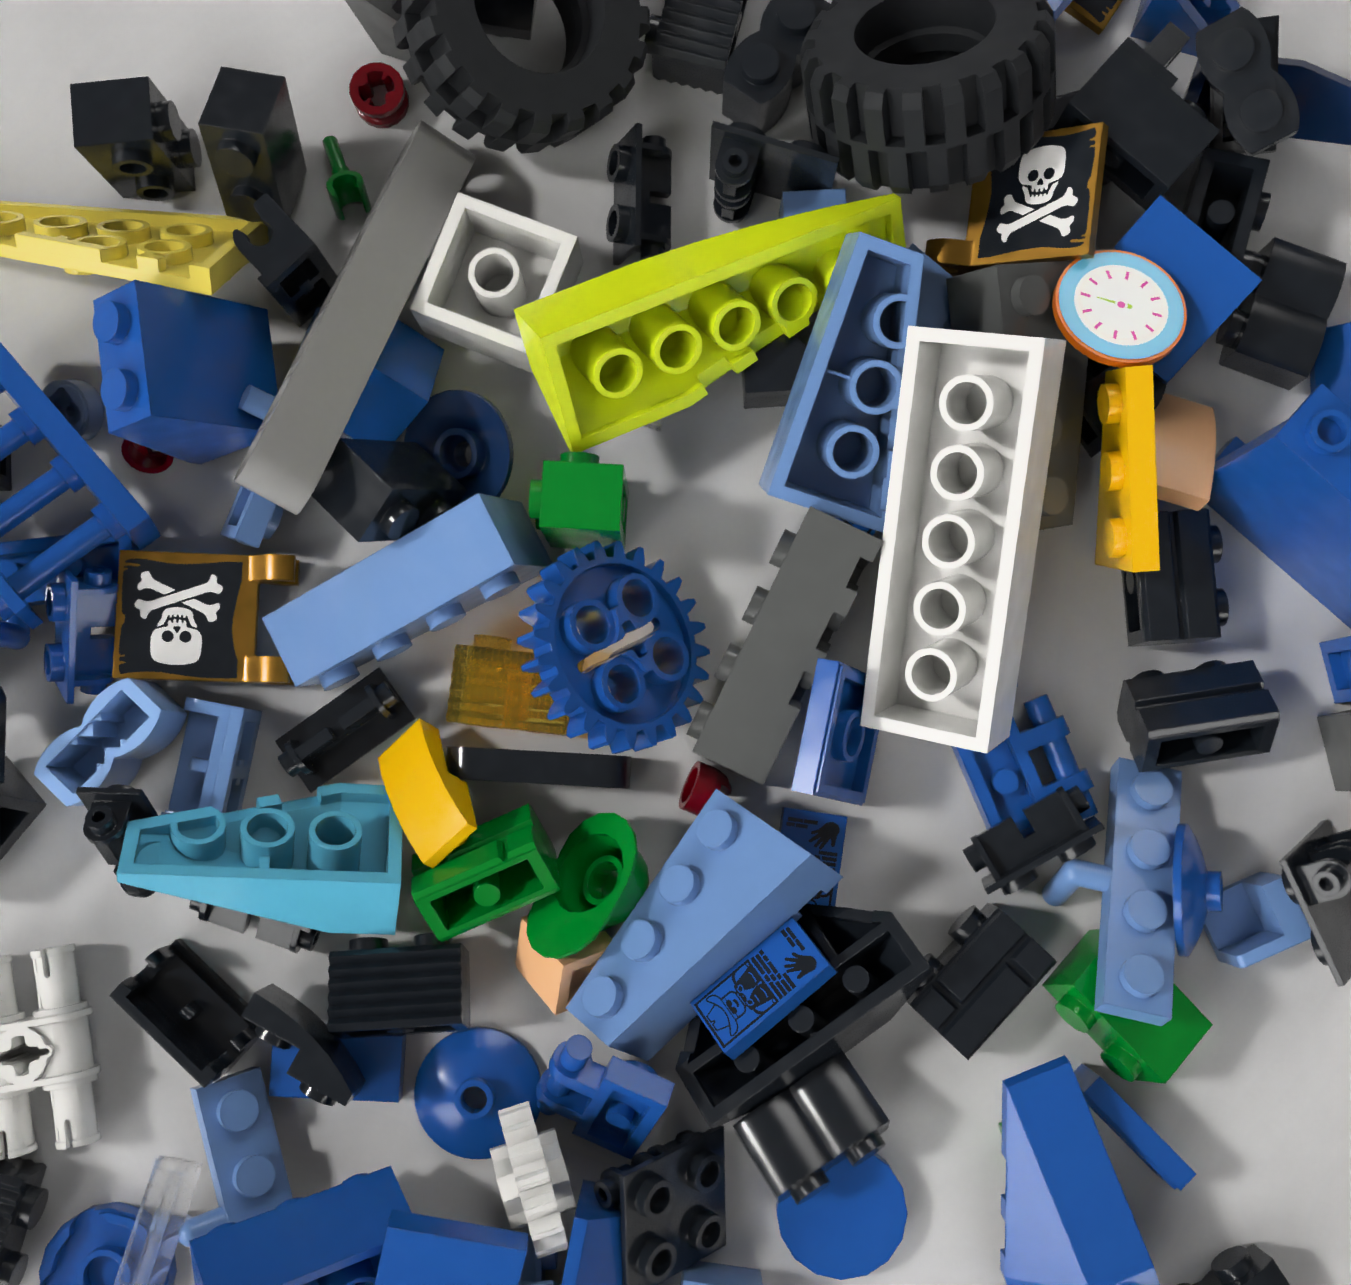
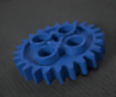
M598 540L580 549L576 547L557 557L556 562L542 568L539 571L542 581L528 587L526 591L536 604L519 611L518 615L524 622L533 627V631L517 638V644L532 649L534 652V659L524 663L521 666L522 671L539 673L542 680L531 692L533 698L549 694L554 701L548 711L547 718L551 721L567 715L569 722L566 736L571 739L588 733V746L590 749L594 750L609 745L612 754H618L631 749L635 752L656 746L657 742L675 737L677 735L675 727L692 721L687 708L700 704L704 699L693 685L709 680V674L697 666L696 663L698 658L709 655L710 649L695 643L694 635L706 628L705 623L690 621L687 615L695 606V599L680 601L676 594L682 583L681 578L677 577L665 582L662 579L664 561L659 559L645 566L644 549L637 547L625 553L621 541H615L602 547ZM651 621L653 623L654 629L648 635L616 650L608 659L593 664L582 673L578 670V663L581 660L623 639L625 634L643 627Z

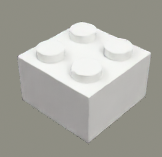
M458 192L410 311L423 332L533 373L514 309L575 285L583 265L578 236Z

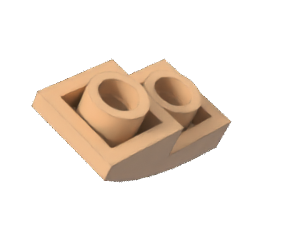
M1164 393L1162 400L1154 410L1157 499L1199 511L1210 501L1216 455V420L1213 407Z

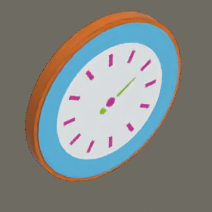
M1121 250L1095 251L1094 258H1077L1062 272L1052 297L1053 315L1059 330L1066 340L1088 358L1113 367L1146 366L1163 359L1174 349L1182 337L1187 321L1184 297L1171 276L1149 259Z

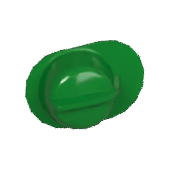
M598 813L584 820L569 835L557 858L561 890L533 902L528 914L526 934L531 948L544 958L562 959L581 951L594 941L600 932L624 922L648 888V867L637 849L636 834L629 821L615 813Z

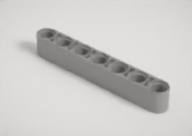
M421 120L402 149L234 478L235 483L295 515L300 513L314 492L443 228L456 195L461 191L476 158L475 155Z

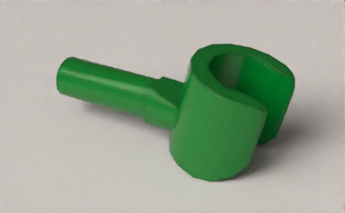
M335 136L325 137L322 142L332 169V176L326 182V188L335 215L338 219L345 220L342 209L347 204L353 202L362 203L365 212L369 213L371 203L362 176L356 171H350L348 166H346L337 138Z

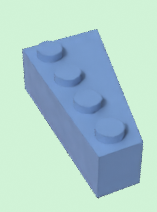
M863 232L845 235L759 481V485L767 495L806 508L811 506L830 516L883 533L908 326H916L924 254Z
M478 493L271 612L262 619L295 687L321 684L324 691H329L357 678L360 675L357 667L375 658L377 662H380L406 651L413 645L412 639L428 631L435 632L458 622L466 616V612L488 601L500 598L515 590L521 584L539 576V571L552 564V561L522 502Z
M716 789L572 997L566 1009L608 1047L649 1061L698 1015L690 1004L691 1001L788 919L793 917L798 921L802 917L799 910L820 890L825 893L829 892L843 876Z

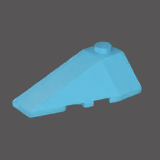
M351 783L317 787V796L281 802L279 794L257 798L256 807L221 813L219 810L209 806L127 822L117 869V882L326 933L395 935L401 889L403 829L395 815L384 785Z

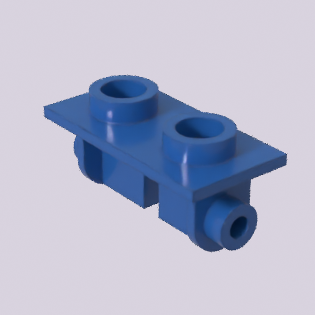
M68 567L57 575V583H47L46 613L49 622H55V643L45 644L44 647L45 677L47 682L56 683L67 704H74V687L80 686V691L85 694L98 695L107 688V684L114 681L112 671L115 637L113 634L91 635V627H115L118 582L112 579V570L106 567H87L84 570V577H75Z

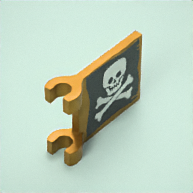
M1104 122L1044 131L1037 144L1028 154L1021 153V156L1014 165L1002 172L996 169L988 172L985 180L972 184L966 239L936 238L927 240L925 254L952 277L999 264L1076 260L1077 258H1094L1109 126Z
M120 550L112 678L294 685L281 656H257L256 652L260 585L299 586L300 561L296 560L295 555L287 554L228 555Z

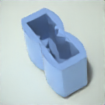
M133 678L117 681L104 689L93 700L84 715L81 726L64 732L45 749L37 762L34 775L65 806H84L76 794L78 787L107 788L115 784L129 786L140 769L142 759L162 751L176 738L185 723L187 712L155 682Z

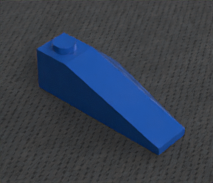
M1063 1055L1002 1080L1001 1153L1006 1159L1005 1194H1001V1215L1005 1220V1248L1000 1249V1270L1006 1285H1160L1152 1260L1067 1057Z

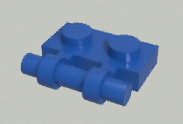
M1047 694L1023 703L1033 726L1019 732L1012 717L1010 737L989 753L951 746L986 829L1011 816L1023 837L1035 831L1022 809L1052 793L1060 786L1065 791L1075 785L1079 787L1091 807L1080 813L1082 819L1098 813L1089 789L1094 787L1086 768L1079 769L1065 737L1071 733L1063 715L1056 716ZM1042 746L1056 778L1042 785L1028 751Z
M573 1035L568 1041H564L557 1046L550 1058L549 1068L544 1071L537 1083V1108L544 1115L559 1114L576 1122L572 1134L631 1160L666 1110L675 1083L658 1076L657 1072L649 1065L635 1060L624 1061L612 1056L606 1067L600 1065L592 1059L593 1047L590 1040L583 1035Z

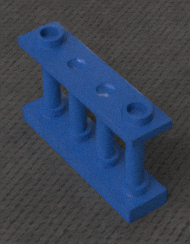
M0 342V394L5 392L17 406L16 409L8 414L12 420L0 427V461L28 441L35 446L43 439L58 454V456L49 461L53 468L0 504V538L69 489L76 493L83 487H86L99 502V504L90 509L94 516L8 578L0 571V617L6 622L16 615L34 630L43 621L25 601L28 596L111 536L117 541L126 534L141 551L158 539L161 534L147 512Z

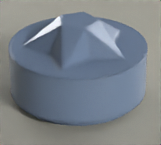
M79 379L55 380L43 389L44 394L85 441L93 439L99 433L104 421V406L99 393L91 384Z

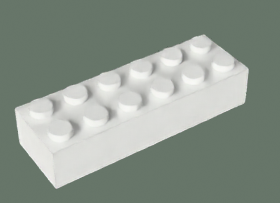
M908 326L860 726L982 753H989L1010 737L1066 340Z

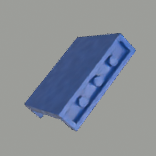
M1320 384L1286 421L1247 444L1237 436L1226 442L1215 455L1210 501L1207 505L1351 629V408L1327 387Z

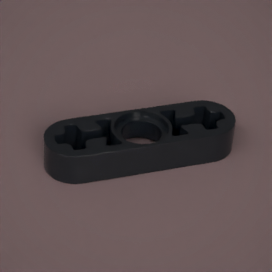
M446 746L445 761L447 771L461 780L630 789L631 756Z

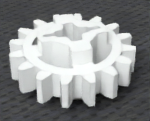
M529 1101L499 1110L498 1115L506 1144L490 1148V1154L510 1229L516 1230L525 1226L529 1227L538 1259L568 1249L569 1246L560 1214L576 1209V1203L555 1128L537 1133Z

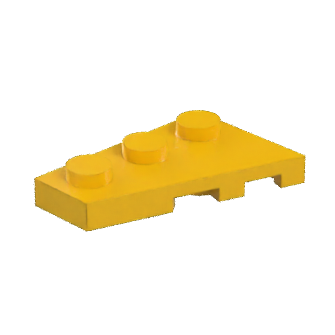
M1153 365L1123 367L1105 372V384L1100 385L1097 398L1098 415L1103 425L1095 565L1128 572L1160 571Z

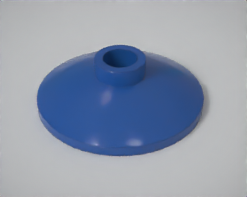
M1179 823L1175 834L1173 856L1174 933L1178 955L1180 957H1189L1200 938L1208 911L1222 912L1223 876L1222 871L1207 870L1196 836L1188 824Z
M471 1027L468 1031H456L443 1038L430 1050L418 1070L414 1087V1101L419 1121L428 1136L445 1151L467 1159L491 1158L490 1148L506 1144L498 1115L499 1110L529 1101L534 1122L536 1123L540 1113L536 1104V1086L541 1077L539 1067L530 1051L518 1039L504 1031L489 1027ZM473 1086L481 1088L487 1097L486 1105L478 1109L468 1106L464 1099L465 1089Z

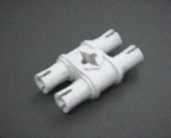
M75 943L30 952V956L33 959L39 1009L32 1011L33 1015L26 1016L25 1011H18L12 968L13 956L12 954L0 956V1160L5 1159L7 1154L8 1159L32 1153L38 1149L37 1142H35L29 1092L35 1090V1087L42 1086L43 1091H50L56 1133L55 1146L57 1150L68 1149L71 1143L73 1148L101 1139L92 1081L98 1079L101 1067L100 1064H95L88 1017L89 1014L93 1013V1008L89 1006L88 1000H81L74 952L76 950ZM24 1046H38L39 1049H49V1052L40 1056L39 1054L30 1055L29 1052L20 1053L18 1049Z

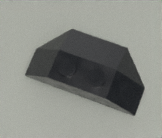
M815 904L803 906L799 910L802 917L797 922L837 973L735 1060L724 1054L698 1015L689 1022L684 1051L680 1052L675 1070L710 1128L714 1129L750 1113L769 1099L789 1089L797 1081L826 1061L852 1049L896 1015L933 969L892 912L866 911Z

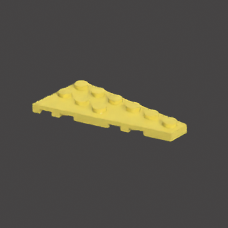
M0 201V257L64 268V272L72 275L98 274L213 295L227 281L231 280V277L244 265L249 263L234 243V230L238 229L245 233L253 245L262 246L269 242L268 226L263 222H250L231 216Z

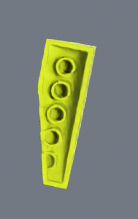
M892 193L825 207L735 230L643 259L515 308L514 313L531 370L571 452L584 451L691 407L708 395L705 389L708 385L730 370L739 374L758 360L755 353L783 334L791 338L810 325L809 317L820 309L846 234L863 232L906 248L901 197Z

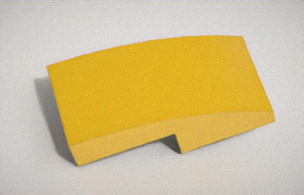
M419 718L378 757V762L387 795L406 837L422 863L434 868L455 848L465 843L468 837L477 829L467 782L447 771L439 729Z

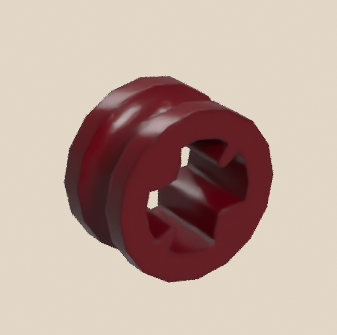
M382 62L368 63L360 67L353 74L349 83V95L360 118L368 125L376 128H389L398 124L406 116L409 108V95L399 72L391 65ZM378 85H385L388 92L385 94L386 103L381 106H374L371 99L374 97L373 88Z

